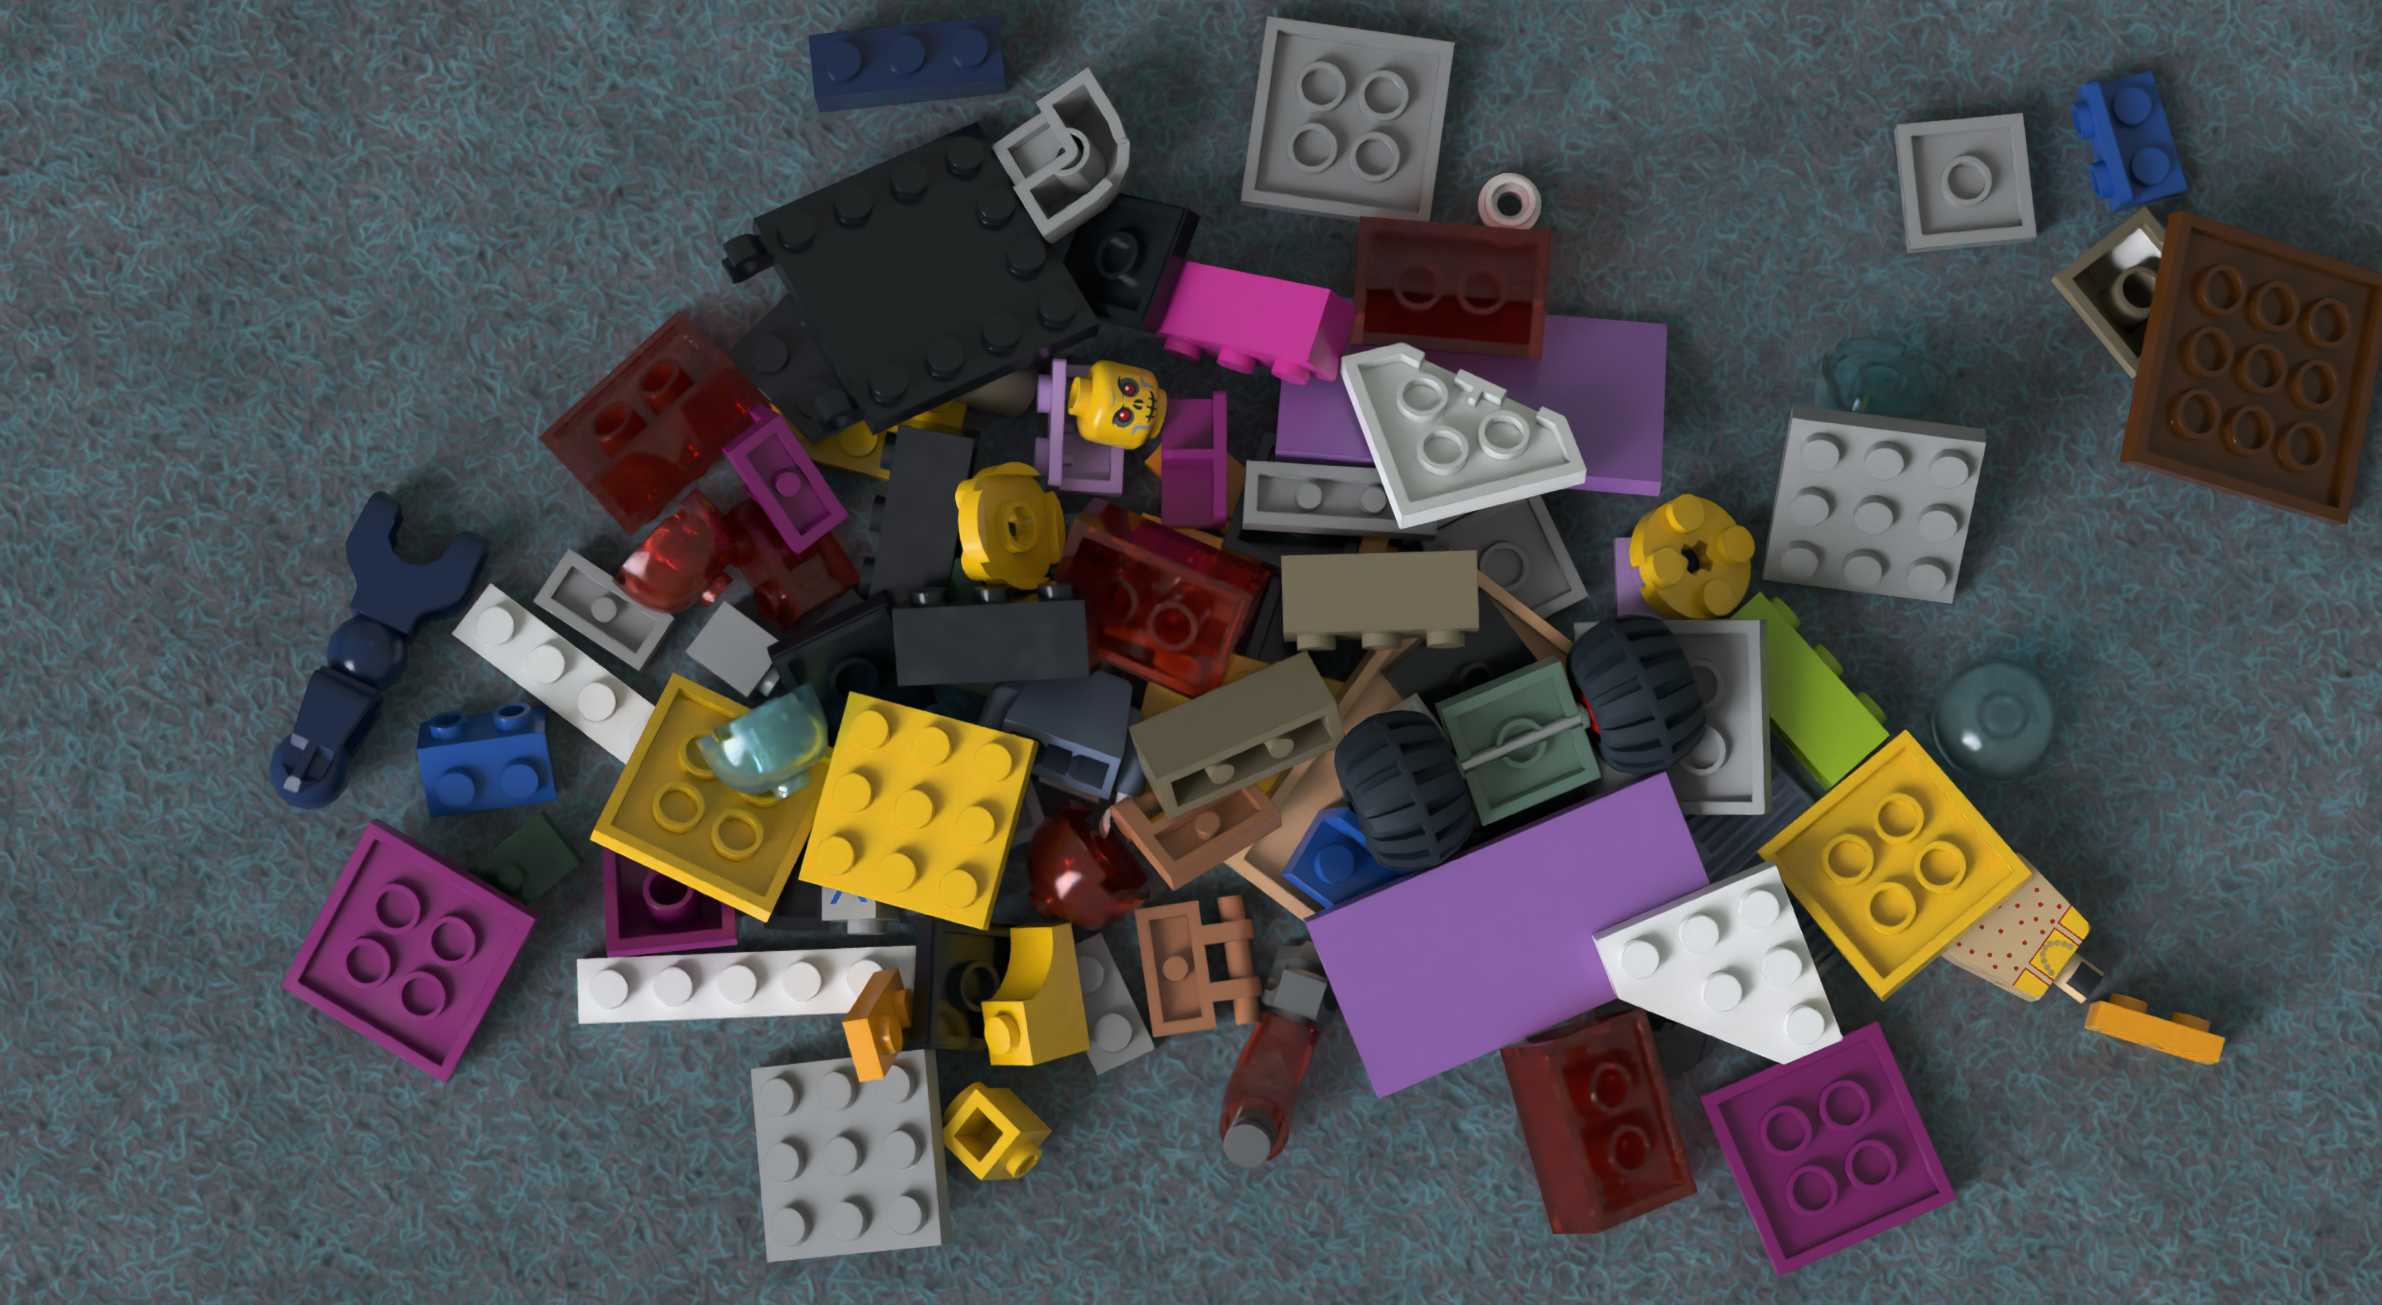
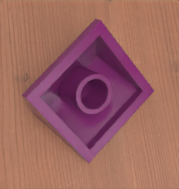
M602 846L606 949L608 958L738 944L742 919L740 910Z

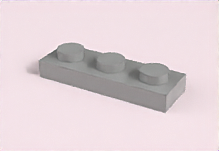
M1246 461L1242 529L1435 541L1438 520L1404 529L1399 528L1376 468Z

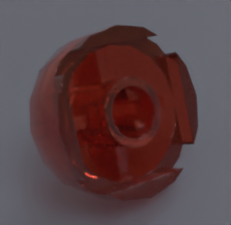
M699 487L692 490L679 503L682 507L674 516L671 515L669 518H665L619 569L621 572L611 580L629 598L648 610L662 614L682 613L699 600L709 608L734 581L725 571L736 554V535L729 518Z
M1069 800L1051 813L1033 832L1026 852V872L1033 886L1028 895L1035 908L1050 921H1054L1059 917L1064 922H1071V926L1087 930L1109 927L1132 914L1150 899V892L1138 890L1147 882V878L1136 858L1115 832L1109 827L1108 835L1104 839L1099 832L1084 820L1093 811L1079 802Z

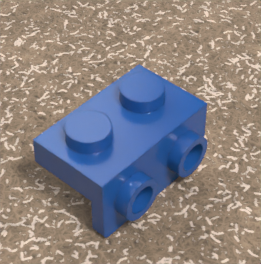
M516 702L502 705L490 713L467 716L463 712L450 711L438 714L431 718L430 721L422 722L419 728L417 754L430 818L556 801L558 787L547 733L549 720L547 707L544 705L530 707L526 703Z

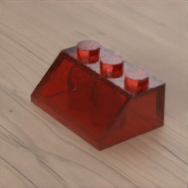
M1360 216L1352 306L1357 309V314L1350 332L1349 345L1384 347L1403 342L1423 351L1541 360L1552 231Z
M677 311L538 438L631 537L643 525L656 519L664 506L688 484L702 477L710 465L724 453L721 448L756 423L749 410L757 404H761L769 409H772V407L733 361L683 313Z
M1095 496L1074 520L1052 581H1075L1077 591L1095 590L1101 661L1189 699H1195L1223 685L1250 628L1271 571Z
M1636 1007L1557 1027L1499 1049L1553 1234H1598L1698 1192L1645 1009Z

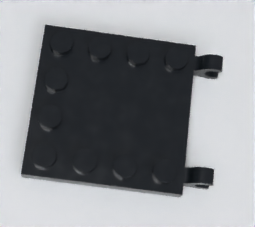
M978 122L753 218L752 231L754 235H739L723 244V249L728 257L723 259L721 264L733 284L748 280L757 273L772 266L774 267L844 385L845 389H832L814 399V404L818 411L812 414V419L823 438L834 436L863 420L872 435L878 434L1098 334L1099 320L1053 245L1042 236L1014 190L1013 187L1015 185L992 149V145Z

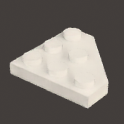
M1403 342L1341 357L1340 373L1400 529L1584 484L1587 469L1565 416L1543 406L1538 412L1507 398L1506 389L1462 369L1455 374L1425 360V352Z
M1771 860L1592 934L1613 991L1623 1001L1781 1064H1787L1843 1040L1776 865Z

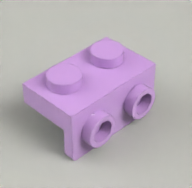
M1053 358L1050 366V375L1039 374L1037 384L1036 410L1038 413H1048L1047 438L1036 437L1034 469L1042 476H1045V492L1054 491L1055 494L1121 497L1124 449L1091 442L1083 438L1077 428L1076 416L1069 414L1067 410L1068 395L1073 380L1076 377L1084 378L1091 366L1066 364V359Z

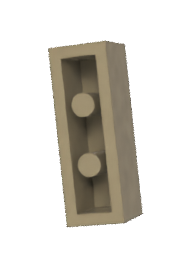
M1477 550L1281 556L1284 642L1297 641L1298 651H1332L1336 649V640H1362V649L1391 650L1401 648V638H1427V647L1458 648L1466 646V637L1478 636Z
M1303 651L1283 661L1275 662L1262 670L1225 686L1217 687L1202 696L1167 711L1157 713L1144 721L1128 727L1141 770L1168 820L1335 749L1345 737L1337 703L1307 651Z

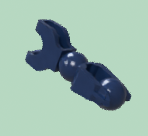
M383 491L376 492L370 497L346 542L348 564L357 584V590L349 606L354 617L340 624L331 635L326 650L328 667L321 665L320 669L315 670L312 674L293 733L285 737L272 754L269 765L270 780L280 798L291 806L309 810L325 807L340 797L349 783L352 771L351 760L381 716V706L384 700L380 692L394 685L405 670L408 658L406 642L413 645L424 626L430 622L445 620L454 616L467 606L489 556L487 538L474 532L463 531L455 536L450 547L438 561L424 566L405 563L394 553L397 532L403 522L402 509L398 499Z

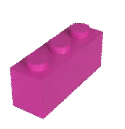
M1184 261L1156 334L1152 335L1165 343L1163 347L1164 353L1183 361L1198 363L1201 355L1217 358V363L1221 366L1240 373L1253 374L1255 366L1272 369L1271 374L1275 377L1298 385H1308L1310 377L1335 382L1357 309L1331 289Z

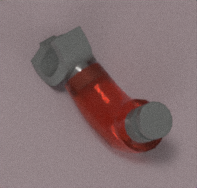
M1307 940L1302 946L1279 947L1261 998L1262 1002L1279 1009V1012L1263 1010L1238 1057L1224 1093L1219 1133L1226 1156L1239 1167H1258L1262 1163L1272 1160L1283 1151L1289 1140L1302 1082L1322 1031L1320 1028L1309 1024V1020L1321 1024H1331L1338 1006L1337 999L1313 942Z

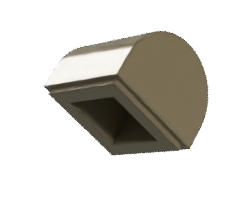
M1033 363L953 400L997 417L1015 418L1029 407L1036 394L1038 384L1037 368Z

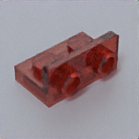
M751 498L732 507L715 529L723 556L730 565L740 569L754 590V599L760 612L767 619L774 621L783 634L794 629L806 615L844 595L851 587L854 589L860 582L859 573L831 531H828L801 553L797 554L789 548L760 504Z

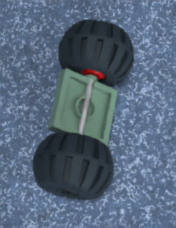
M1627 614L1609 617L1582 634L1571 647L1566 658L1567 678L1561 661L1552 655L1436 703L1435 706L1451 750L1435 722L1421 712L1396 710L1379 713L1366 718L1353 727L1338 744L1335 750L1334 763L1345 801L1349 809L1357 814L1360 822L1359 830L1364 833L1365 845L1372 857L1380 865L1389 869L1415 870L1435 866L1457 852L1470 836L1474 825L1473 811L1476 819L1482 826H1485L1602 777L1586 731L1606 764L1614 770L1623 773L1646 774L1665 770L1689 755L1705 733V708L1691 667L1671 630L1661 620L1651 616Z

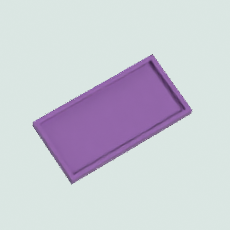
M1343 298L1357 309L1343 356L1401 342L1425 352V360L1455 374L1460 369L1506 389L1507 398L1538 412L1543 406L1565 416L1587 471L1584 484L1564 489L1659 496L1662 483L1667 324ZM1340 366L1335 382L1310 377L1308 385H1298L1281 379L1275 462L1376 468L1340 373Z
M1661 770L1646 773L1454 854L1440 864L1421 868L1303 919L1378 1099H1381L1617 999L1618 997L1613 991L1592 934L1711 884L1666 771Z

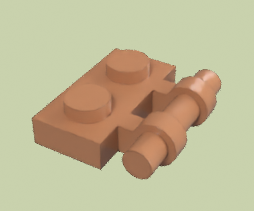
M1242 895L1217 898L1221 923L1203 926L1201 924L1198 900L1134 910L1153 1038L1217 1029L1213 1003L1232 1001L1236 1026L1261 1022L1258 997L1263 996L1261 976H1254L1249 940L1255 939L1253 919H1246ZM1224 944L1229 980L1210 983L1205 946Z

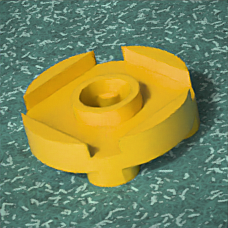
M1020 462L994 465L980 470L972 479L963 480L958 485L955 500L959 509V534L963 547L961 564L966 576L972 581H984L986 584H1011L1013 593L1033 590L1037 588V584L1047 582L1051 578L1044 577L1048 573L1050 565L1060 563L1065 549L1066 538L1062 508L1054 491L1043 492L1040 484L1033 478L1042 476L1033 467ZM1008 522L1015 523V536H1011Z
M1682 494L1643 515L1633 531L1629 557L1632 569L1639 566L1640 576L1645 584L1644 587L1639 588L1642 596L1648 605L1667 620L1718 619L1732 612L1741 602L1747 591L1751 575L1750 559L1754 555L1755 544L1750 532L1746 528L1737 525L1723 508L1705 498L1691 494ZM1682 549L1693 550L1699 560V569L1692 574L1687 570L1688 559L1681 554Z

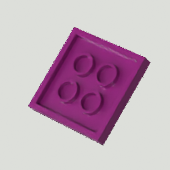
M376 818L370 821L281 987L446 1084L455 1076L542 915Z
M1878 1021L1843 1035V1040L1787 1064L1778 1063L1698 1098L1777 1277L1957 1199Z

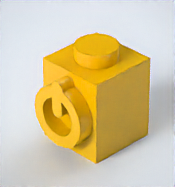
M980 1081L964 1089L950 1103L942 1117V1122L946 1125L943 1129L944 1145L981 1181L1018 1179L1024 1176L1041 1158L1043 1151L1039 1147L1052 1132L1009 1088H988Z

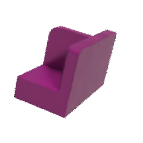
M1213 391V399H1167L1166 413L1161 427V529H1225L1227 519L1226 391Z
M757 404L749 410L756 423L721 449L745 482L742 486L745 494L760 504L789 548L799 554L849 515L782 416L761 404Z

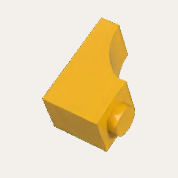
M1071 922L1027 923L1010 928L1011 951L1005 978L991 999L981 1001L985 1024L984 1035L988 1045L991 1065L1033 1066L1091 1049Z

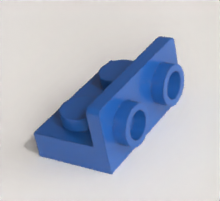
M2152 70L2099 84L2098 80L2084 83L2076 94L2078 102L2071 104V115L2079 139L2085 140L2089 138L2096 162L2089 164V175L2098 200L2107 198L2111 214L2185 194L2188 188Z
M1347 805L1346 807L1318 811L1280 875L1325 908H1329L1419 869H1389L1380 865L1372 857L1365 845V836L1359 830L1360 822L1357 814L1351 811Z

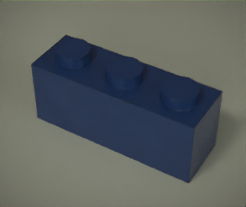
M998 16L809 35L814 96L820 113L1007 93L1002 36Z

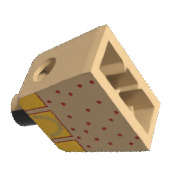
M2016 853L2019 859L2032 872L2033 879L1940 956L2028 1002L2038 1001L2050 985L2054 983L2082 1004L2093 992L2104 975V972L2075 952L2092 927L2024 856Z

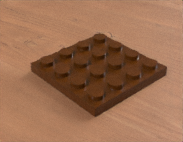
M2187 211L2169 213L2119 462L2328 524H2347L2382 350V273Z

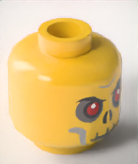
M1100 360L1090 367L1084 378L1076 377L1073 380L1068 395L1067 410L1069 414L1076 416L1079 434L1086 440L1135 450L1144 444L1147 438L1154 439L1160 432L1166 413L1167 395L1164 389L1158 387L1157 379L1152 372L1140 367Z

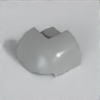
M1089 67L1038 100L1036 104L1041 113L991 146L1015 185L1013 187L1037 228L1042 236L1051 244L1103 211L1125 188L1133 159L1130 140L1123 120Z

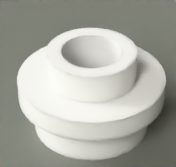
M1503 173L1490 179L1482 188L1478 199V212L1484 225L1493 233L1505 237L1519 236L1530 230L1538 220L1541 211V197L1538 189L1528 178L1516 173ZM1512 195L1520 201L1521 211L1514 216H1505L1497 207L1498 200L1503 196Z

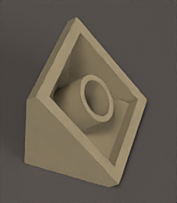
M2145 206L2051 279L2052 283L2132 379L2137 376L2166 233L2165 229Z

